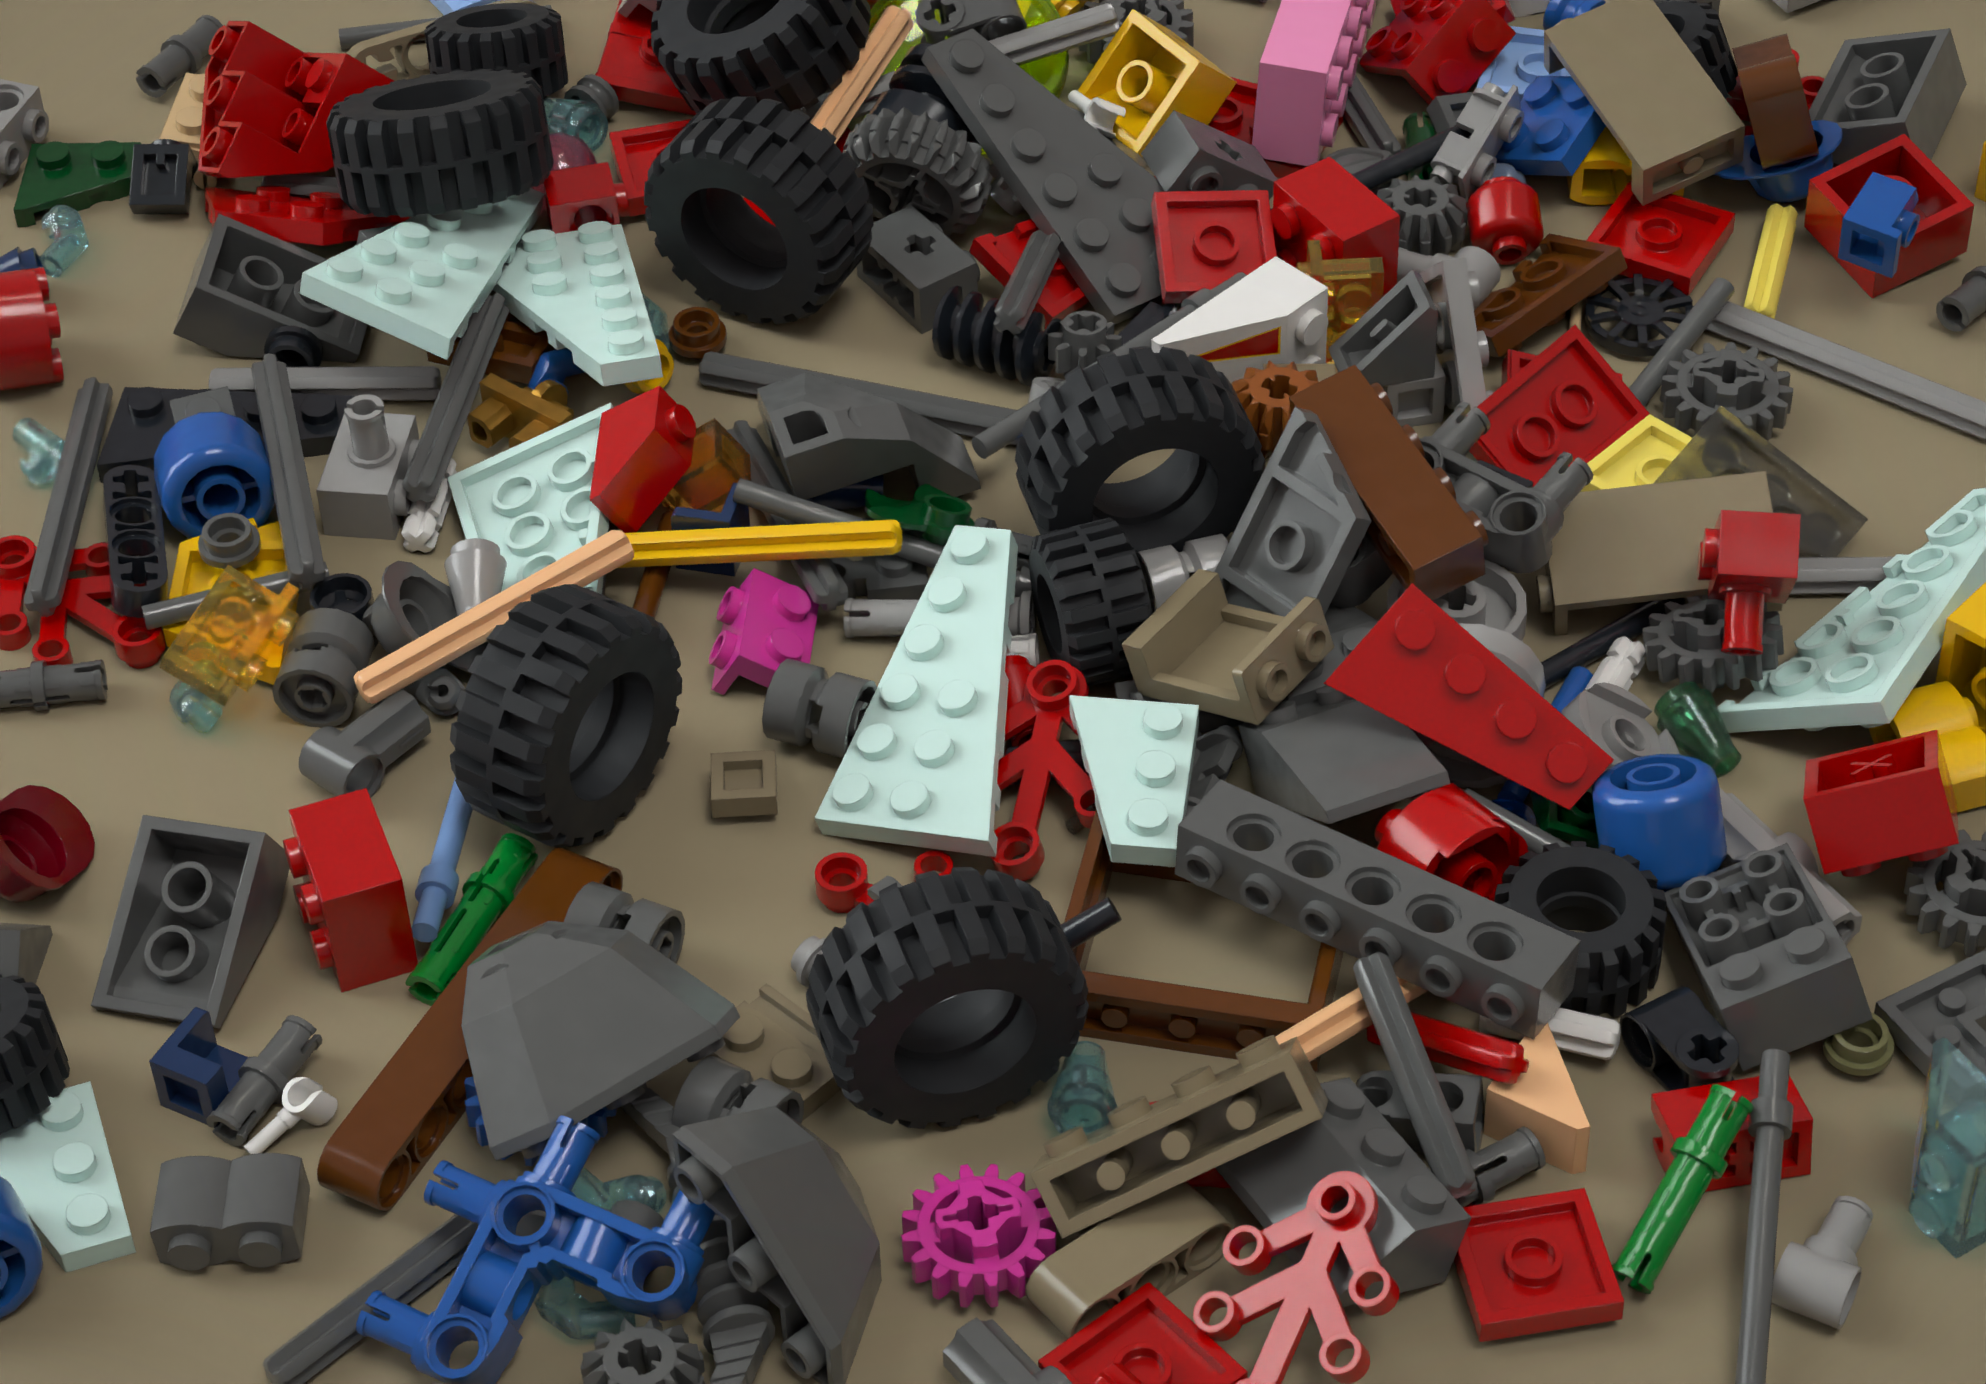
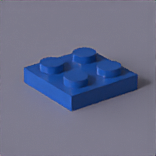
M1538 76L1526 88L1520 101L1521 111L1524 112V119L1517 136L1511 143L1504 141L1495 157L1497 163L1512 165L1516 171H1520L1524 175L1573 176L1606 125L1571 76Z

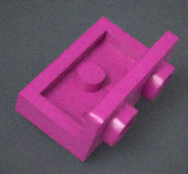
M753 568L739 589L731 586L726 591L719 605L716 618L718 621L723 622V626L709 655V664L715 666L711 690L724 695L738 675L768 688L774 673L784 660L794 659L810 664L819 604L814 603L809 593L798 586Z

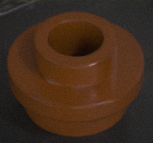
M690 307L679 312L675 316L673 325L668 333L669 344L674 352L697 360L703 359L704 354L707 352H719L727 342V332L724 323L719 319L715 311L706 307Z

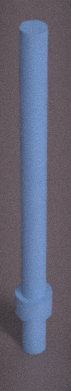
M456 777L431 862L421 870L415 890V897L419 903L412 924L413 937L421 942H432L437 938L444 910L451 907L454 903L459 885V876L456 868L473 808L470 803L465 801L455 782Z

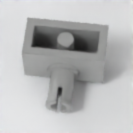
M371 394L358 395L346 403L347 408L344 409L343 419L316 490L324 534L396 540L403 517L409 516L408 511L412 502L406 497L408 491L403 488L402 482L420 440L416 415L384 413V403L379 397Z

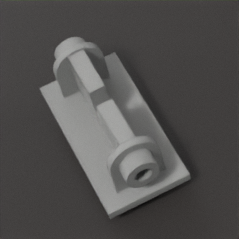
M1486 82L1483 88H1476L1456 121L1457 127L1472 133L1471 137L1468 139L1450 131L1430 163L1433 169L1430 178L1438 176L1440 185L1451 184L1452 182L1459 184L1461 197L1466 199V204L1476 188H1479L1485 181L1492 178L1497 164L1495 156L1504 141L1511 143L1515 139L1522 126L1524 112L1521 111L1518 87L1512 85L1505 98L1503 97L1505 95L1504 91L1493 83Z

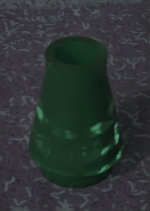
M1692 681L1684 682L1667 691L1658 700L1654 707V713L1658 718L1657 728L1660 732L1667 729L1677 747L1685 754L1710 765L1715 770L1717 778L1728 774L1739 764L1742 756L1732 742L1710 690L1700 689L1698 684Z

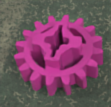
M965 1164L960 1166V1179L951 1182L941 1173L935 1174L933 1176V1194L919 1189L913 1192V1210H906L902 1213L903 1234L901 1235L903 1260L904 1262H911L912 1279L916 1284L932 1280V1295L938 1300L953 1290L959 1292L960 1307L968 1308L973 1301L974 1295H984L986 1302L992 1308L998 1307L999 1292L1006 1289L1020 1299L1026 1296L1025 1278H1030L1039 1264L1056 1252V1225L1038 1189L1035 1188L1026 1192L1025 1174L1021 1172L1015 1173L1005 1181L999 1179V1170L996 1164H990L984 1176H974L969 1165Z

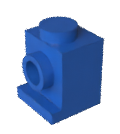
M1872 172L1842 219L1838 258L1892 278L1897 271L1900 246L1907 248L1910 245L1919 225L1920 215L1913 213V209L1919 201V196L1916 192L1917 188L1903 181H1897Z

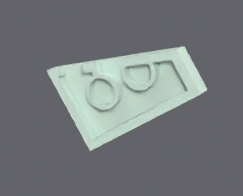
M1069 695L1070 717L1074 730H1077L1080 740L1081 756L1094 790L1095 806L1111 862L1175 867L1178 824L1186 816L1199 726V705Z
M91 1081L64 1088L60 1095L54 1098L49 1097L51 1105L44 1111L33 1115L28 1119V1122L16 1129L12 1128L1 1133L0 1176L12 1185L21 1199L39 1239L66 1273L136 1253Z

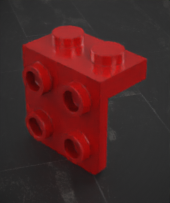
M1403 0L1400 4L1402 11L1390 25L1379 29L1368 40L1366 44L1367 52L1362 56L1359 64L1366 72L1402 76L1425 102L1430 105L1436 96L1466 93L1515 36L1516 32L1487 0Z

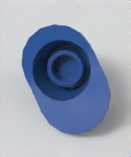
M1827 120L1811 121L1819 155L1763 170L1754 135L1744 136L1743 161L1714 175L1724 179L1749 180L1757 194L1770 201L1787 203L1804 199L1808 196L1809 180L1833 168L1832 152L1841 143L1843 131L1835 122Z

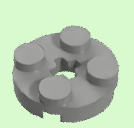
M1605 682L1596 683L1588 691L1584 689L1561 712L1614 759L1607 769L1636 757L1655 754H1680L1667 728L1657 735L1653 727L1645 720L1653 711L1637 696L1617 685Z

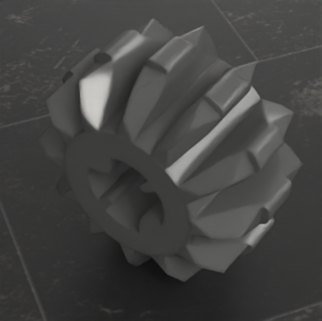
M1414 174L1410 181H1403L1398 178L1392 179L1390 188L1378 190L1377 196L1400 215L1399 247L1427 256H1434L1437 253L1449 255V252L1461 249L1468 224L1466 199L1458 195L1457 185H1440L1438 176H1434L1429 180H1421Z
M655 1314L644 1327H634L624 1317L619 1334L598 1331L596 1341L594 1342L595 1350L583 1353V1361L580 1366L583 1384H705L704 1377L702 1376V1373L705 1371L702 1352L698 1350V1345L689 1343L688 1334L684 1332L682 1324L663 1330L662 1323L659 1322Z

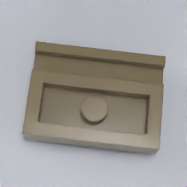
M766 983L759 989V997L750 1004L744 1000L736 1007L740 1018L722 1036L726 1044L710 1055L750 1071L754 1081L759 1078H765L800 1093L804 1101L803 1121L842 1088L837 1086L810 1014Z

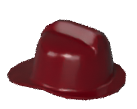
M27 785L14 790L0 800V896L4 899L21 903L33 900L47 891L59 889L86 869L94 858L95 840L90 825L80 810L63 795L47 787Z

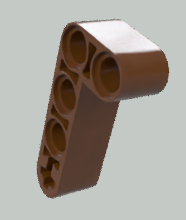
M1787 33L1732 48L1763 170L1819 155L1795 55L1792 54Z

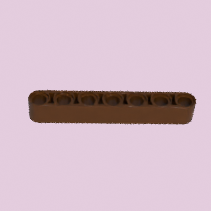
M560 847L553 849L547 855L330 1137L319 1159L317 1179L320 1186L382 1211L391 1209L400 1200L466 1111L465 1100L467 1098L464 1083L466 1078L473 1077L461 1027L467 967L488 948L547 921L564 922L568 908L576 894L584 885L592 881L622 891L623 876L621 870Z

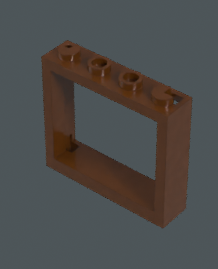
M1096 809L1064 922L1105 899L1112 871L1192 882L1175 875V867L1111 862ZM1093 937L1073 949L1089 990L1086 998L1089 1004L1083 1030H1079L1080 1036L1238 1060L1236 1053L1243 1048L1268 1036H1277L1333 1003L1344 952L1321 942L1308 1003H1300L1085 971L1094 940ZM1321 1055L1310 1061L1315 1072L1318 1071Z

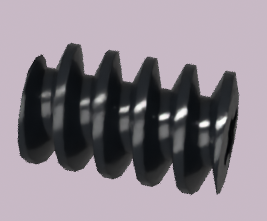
M956 285L950 288L936 308L933 321L932 340L934 350L939 357L948 360L956 358L960 364L969 367L977 365L981 371L990 374L997 372L1000 377L1011 381L1018 378L1021 384L1031 387L1034 378L1049 376L1056 365V361L1048 359V333H1060L1061 319H1053L1045 329L1046 320L1044 314L1034 311L1021 333L1014 335L1008 329L999 332L993 324L997 317L994 310L999 299L993 297L984 307V299L981 293L972 291L963 301L962 287Z

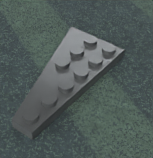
M973 28L927 47L921 61L1038 229L1046 235H1050L1053 232L1058 235L1061 240L1057 248L1060 253L1059 259L1096 312L1103 315L1107 323L1113 322L1116 325L1137 315L1150 302L1156 304L1163 303L1151 210L1154 192H1165L1159 181Z

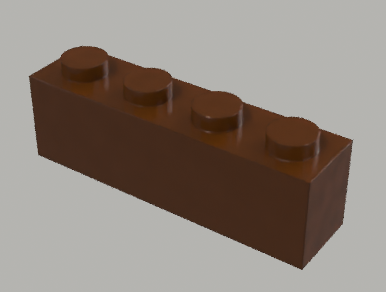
M1354 364L1289 396L1291 414L1294 408L1298 407L1311 410L1320 419L1371 519L1365 534L1405 590L1413 583L1433 601L1486 574L1483 547L1489 544V539L1483 523L1474 511L1470 510L1465 513L1456 501L1455 489L1448 475L1441 467L1431 468L1424 458V449L1418 435L1409 424L1400 426L1393 416L1390 399L1378 382L1370 385Z

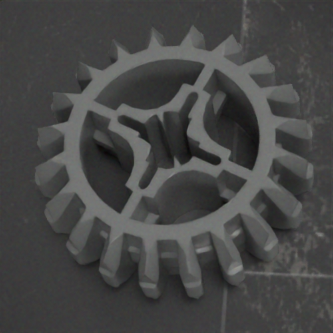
M903 107L898 114L886 108H883L878 116L867 114L861 123L856 124L853 132L849 133L842 153L848 151L856 162L855 173L857 177H864L869 190V199L866 203L872 204L873 217L882 219L912 205L930 222L937 223L948 238L952 232L964 234L969 225L976 223L978 216H981L992 188L990 184L993 176L989 173L991 162L981 156L982 146L977 143L967 142V131H955L948 127V119L938 122L931 119L927 111L918 116L913 115L908 108Z

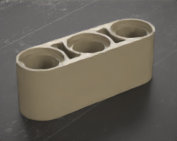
M1185 1181L1116 1213L1050 1255L1034 1270L1027 1282L1025 1292L1027 1298L1069 1339L1147 1282H1150L1164 1296H1167L1209 1269L1223 1256L1224 1239L1234 1228L1188 1181Z

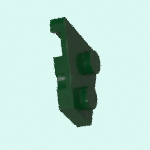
M109 140L100 143H63L53 141L45 144H32L14 206L17 227L35 225L33 213L65 204L68 214L90 208L98 202L113 201L130 196L134 144H141V142Z

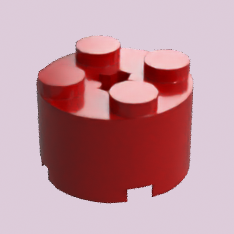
M44 267L0 272V391L58 383L64 380L59 349L51 348L52 339L61 337V329L56 304H44L45 301H49V288Z
M1454 783L1422 794L1403 810H1390L1380 819L1375 829V839L1379 842L1377 850L1491 901L1495 899L1497 884H1502V874L1509 865L1518 866L1519 857L1529 852L1526 840L1519 833Z

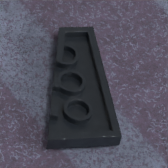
M124 387L97 462L101 483H103L104 475L110 469L118 466L140 465L154 471V455L163 435L175 425L170 400L210 391L211 389ZM229 391L236 417L242 418L256 430L265 446L255 392ZM292 393L304 457L330 454L345 413L344 409L347 408L346 403L355 397L354 395Z

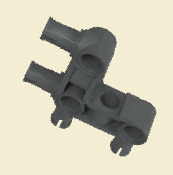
M1460 402L1455 407L1454 412L1432 436L1419 438L1424 449V458L1432 469L1441 467L1446 472L1455 489L1456 501L1465 513L1470 510L1474 511L1483 523L1489 539V544L1483 547L1485 560L1496 563L1514 573H1531L1539 570L1548 563L1552 555V539L1563 526V512L1579 492L1593 480V472L1585 461L1579 457L1573 461L1572 454L1563 452L1534 487H1525L1465 457L1480 437L1488 432L1491 424L1488 417L1479 408L1474 407L1471 410L1469 403ZM1366 534L1330 603L1333 606L1352 608L1363 604L1393 574Z

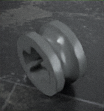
M593 74L585 75L577 82V85L572 86L565 93L563 99L565 109L572 120L582 128L590 131L598 130L619 109V100L614 89L607 81Z

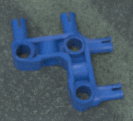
M561 1115L556 1121V1127L533 1172L524 1171L523 1175L518 1176L516 1181L511 1179L507 1181L501 1180L494 1184L457 1168L453 1163L445 1160L436 1166L433 1174L441 1178L440 1182L442 1184L429 1179L424 1191L425 1203L431 1206H438L477 1223L478 1228L434 1312L428 1315L388 1297L382 1291L376 1290L371 1293L365 1304L373 1308V1312L376 1315L388 1319V1321L361 1310L356 1323V1331L362 1336H369L411 1355V1363L415 1365L417 1371L447 1384H495L514 1357L523 1339L519 1329L541 1286L550 1285L552 1279L560 1281L565 1276L602 1292L608 1302L618 1308L650 1318L655 1314L660 1321L677 1319L685 1314L696 1299L698 1292L697 1276L704 1264V1250L700 1245L716 1213L705 1203L697 1205L691 1202L679 1189L661 1227H652L650 1230L577 1198L572 1189L595 1144H598L601 1136L583 1123L578 1122L576 1127L573 1126V1119ZM536 1210L546 1212L544 1224L537 1232L524 1237L516 1235L517 1224L524 1215ZM662 1266L675 1268L674 1279L668 1288L658 1293L643 1292L645 1278L652 1270ZM478 1341V1353L472 1363L464 1368L451 1369L449 1360L454 1349L463 1342Z

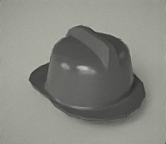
M396 561L386 567L382 576V592L364 612L361 621L376 636L383 649L388 654H391L457 617V612L449 586L433 578L426 571L411 562ZM488 641L448 664L468 672L476 655L481 656L489 644Z

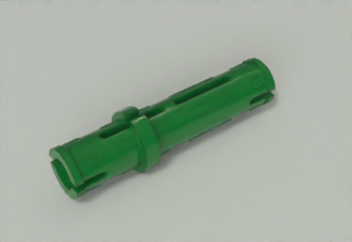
M515 833L502 835L486 864L479 872L470 874L462 887L463 897L454 912L451 913L439 931L437 938L431 943L422 960L419 961L406 980V985L410 986L409 992L417 1000L430 1006L434 1004L484 939L491 926L514 900L516 888L538 859V853H534L536 848L528 839Z
M1718 1084L1712 1085L1709 1096L1687 1136L1679 1137L1674 1142L1670 1150L1674 1156L1671 1165L1619 1258L1612 1265L1616 1279L1621 1282L1626 1277L1631 1279L1628 1286L1639 1292L1651 1294L1656 1279L1712 1178H1721L1728 1166V1163L1723 1158L1747 1115H1750L1754 1108L1752 1103L1743 1096L1739 1097L1737 1102L1731 1101L1736 1093L1732 1089Z

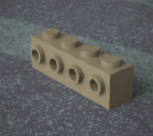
M1275 1035L1258 1040L1236 1053L1239 1064L1215 1075L1210 1066L1199 1068L1173 1082L1171 1086L1175 1094L1151 1105L1146 1096L1135 1098L1109 1112L1107 1116L1111 1124L1087 1135L1082 1126H1077L1045 1142L1043 1146L1047 1154L1041 1156L1030 1175L1062 1239L1323 1118L1328 1099L1297 1036L1281 1044L1278 1043Z

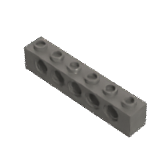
M1221 779L1178 824L1175 875L1358 959L1369 957L1376 952L1384 953L1389 957L1397 977L1532 1039H1535L1573 991L1581 940Z

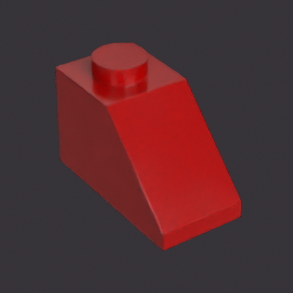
M661 386L653 388L601 414L590 501L624 533L637 532L691 466L696 422L685 406L677 404Z

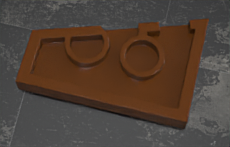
M1549 233L1539 243L1542 255L1534 263H1532V260H1523L1512 271L1516 282L1511 287L1492 292L1474 310L1477 331L1483 330L1486 335L1489 355L1500 358L1505 357L1508 349L1518 351L1523 346V341L1539 329L1558 323L1566 316V311L1582 299L1604 291L1609 285L1608 281L1628 268L1621 248Z

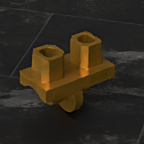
M490 373L479 382L482 403L468 414L467 420L470 437L474 442L490 448L503 437L509 438V448H512L571 421L574 417V411L566 406L568 398L566 388L553 380L541 382L534 390L530 387L522 389Z

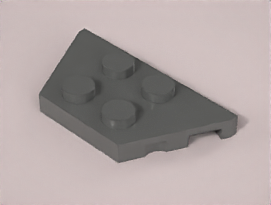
M1294 408L1215 570L1219 574L1228 604L1285 617L1305 596L1320 600L1325 615L1371 523V519L1320 419L1311 410Z

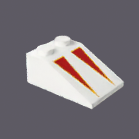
M1275 256L1151 339L1152 350L1154 353H1159L1161 347L1185 351L1187 357L1190 354L1200 356L1212 363L1216 371L1223 372L1231 384L1235 380L1244 378L1246 368L1253 367L1263 370V364H1268L1269 360L1273 364H1290L1295 361V364H1326L1328 287Z

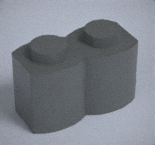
M258 1153L242 1156L232 1161L212 1156H186L161 1163L150 1235L160 1263L193 1271L229 1260L242 1262L253 1267L266 1268L277 1263L300 1258L302 1255L310 1195V1185L302 1158L281 1153Z

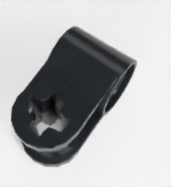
M1681 986L1620 1017L1621 1036L1629 1054L1666 1091L1734 1080L1731 1072L1739 1062V1044L1735 1037L1726 1031L1707 1011L1702 1001L1690 988Z

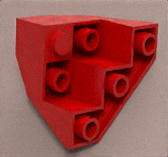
M228 21L226 26L224 25L218 29L209 45L208 52L212 57L205 69L198 171L206 176L221 178L326 172L334 166L326 124L333 106L337 102H343L345 97L352 94H360L365 89L374 86L388 85L394 80L347 53L303 52L250 21Z

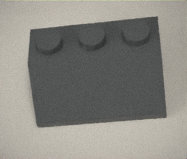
M1951 29L1848 39L1844 41L1809 109L1811 121L1827 120L1835 122L1843 131L1841 143L1832 152L1834 163L1837 165L1845 163L1904 133L1930 160L1932 159L1967 85Z
M1350 1077L1320 1083L1328 1099L1323 1118L1215 1167L1264 1228L1305 1209L1309 1193L1327 1175L1339 1171H1351L1363 1176L1372 1185L1378 1197L1377 1221L1369 1235L1382 1267L1397 1282L1400 1293L1445 1282L1471 1220V1216ZM1349 1197L1338 1201L1330 1213H1336L1344 1209ZM1309 1241L1284 1252L1294 1265L1301 1262ZM1341 1247L1330 1276L1341 1304L1345 1307L1356 1304L1351 1299L1348 1291L1349 1281L1354 1272ZM1384 1282L1372 1283L1366 1289L1364 1298L1373 1299L1377 1297L1383 1289Z

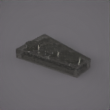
M1722 405L1653 483L1766 471L1773 513L1801 514L1799 557H1838L1868 520L1867 517Z

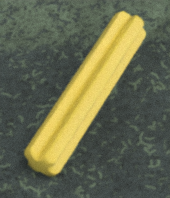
M1778 203L1771 205L1767 209L1744 303L1745 308L1775 319L1798 215L1793 206L1782 207Z

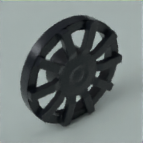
M1633 273V278L1614 281L1611 279L1608 281L1609 285L1604 291L1587 297L1584 322L1590 336L1597 343L1611 351L1636 357L1655 356L1674 332L1663 321L1680 324L1694 307L1693 300L1689 295L1686 296L1682 291L1674 287V282L1669 279L1661 282L1659 280L1643 278L1642 274ZM1628 292H1634V296H1629ZM1644 293H1650V296H1644ZM1616 296L1620 300V302L1611 299L1610 297ZM1662 297L1667 299L1661 303L1659 302V299ZM1598 306L1614 310L1595 314ZM1679 308L1683 314L1667 310ZM1616 321L1615 327L1609 332L1599 324ZM1659 334L1665 337L1664 339L1648 342V340L1655 338ZM1622 335V336L1625 337V338H1628V339H1631V340H1636V341L1626 340V339L1620 338V336Z

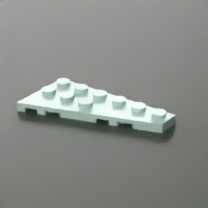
M530 188L524 194L519 196L512 195L507 197V200L494 204L486 203L478 205L477 208L463 211L459 209L446 211L444 214H419L302 272L299 294L447 360L453 352L455 339L457 337L462 338L467 330L469 317L472 313H478L500 279L504 263H510L515 255L517 243L519 240H522L521 237L525 233L530 232L541 215L544 193Z
M593 221L581 225L576 231L555 234L554 231L541 229L525 233L521 237L522 240H519L517 243L515 255L510 263H504L501 277L492 289L505 297L504 305L508 307L509 312L535 333L545 330L548 336V343L555 349H569L572 352L573 363L602 386L663 377L660 353L622 224L611 225L605 221Z
M612 403L606 404L447 477L465 538H480L494 542L500 548V555L507 562L501 592L608 532L609 519L590 501L601 414L613 408ZM604 576L583 588H588L602 595Z
M1986 488L1973 489L1927 528L1925 532L1929 542L1909 555L1897 554L1882 567L1886 578L1870 592L1868 587L1859 586L1794 641L1798 650L1794 657L1779 665L1776 669L1763 668V679L1759 682L1750 680L1754 691L1740 703L1735 704V701L1726 699L1713 710L1711 714L1719 732L1735 733L1802 728L1807 731H1819L1827 727L1852 725L1874 728L1890 723L1942 647L1946 619L1986 582Z
M963 525L954 526L814 818L823 835L996 857L998 838L994 832L995 811L1000 810L1001 790L997 784L999 759L1004 755L1009 682L1005 673L1006 654L1011 653L1012 634L1008 627L1009 608L1014 603L1018 545L1011 530Z

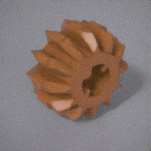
M1269 360L1264 370L1248 367L1243 379L1232 382V386L1262 445L1261 452L1265 459L1273 453L1291 417L1289 396L1318 383L1316 370L1299 372L1295 361L1286 367H1277Z

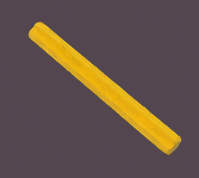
M896 520L625 533L633 547L634 557L631 561L618 568L894 555L902 550V528Z

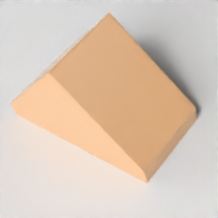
M1547 1022L1535 1039L1524 1036L1519 1043L1524 1048V1058L1529 1061L1527 1073H1520L1517 1082L1507 1085L1493 1080L1488 1086L1483 1134L1499 1141L1525 1126L1538 1139L1543 1149L1546 1163L1571 1174L1586 1172L1590 1124Z

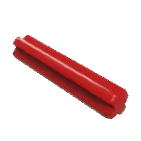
M1411 1012L1430 1061L1507 1085L1516 1083L1520 1073H1527L1529 1061L1524 1058V1048L1522 1045ZM1372 1024L1365 1028L1367 1029V1040L1382 1046L1374 1025Z

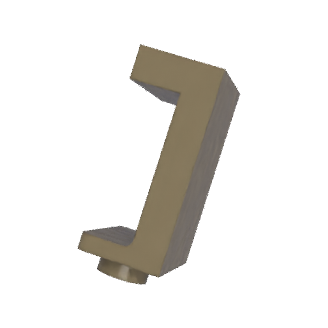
M1198 569L1122 643V647L1137 690L1143 696L1170 703L1199 705V710L1259 725L1334 648V644L1319 599L1305 596L1285 617L1228 604L1219 574Z

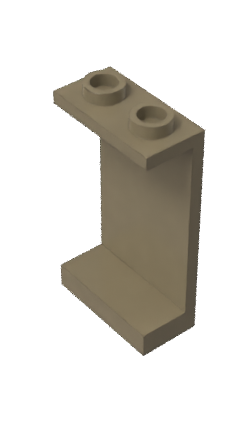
M1608 0L1604 5L1574 18L1561 20L1554 27L1544 30L1545 69L1551 74L1566 68L1632 161L1631 191L1642 206L1743 161L1744 123L1653 0Z
M1766 471L1579 492L1563 512V526L1552 539V555L1548 563L1545 564L1546 575L1536 576L1540 613L1552 612L1555 636L1568 633V610L1708 595L1709 580L1697 579L1700 541L1703 542L1705 528H1715L1721 510L1773 513ZM1767 603V611H1782V603Z

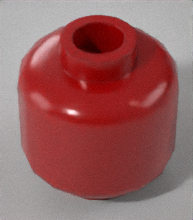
M1501 176L1485 181L1470 196L1466 208L1472 246L1486 250L1495 258L1497 263L1502 265L1519 263L1539 247V243L1544 238V229L1538 194L1531 186L1520 182L1516 178Z

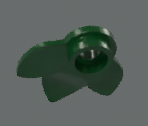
M929 484L918 487L912 501L888 498L871 489H866L865 492L867 515L872 519L896 520L900 523L902 530L923 531V538L938 545H946L955 525L975 526L973 519L970 518L972 511L970 504L962 499L950 496Z

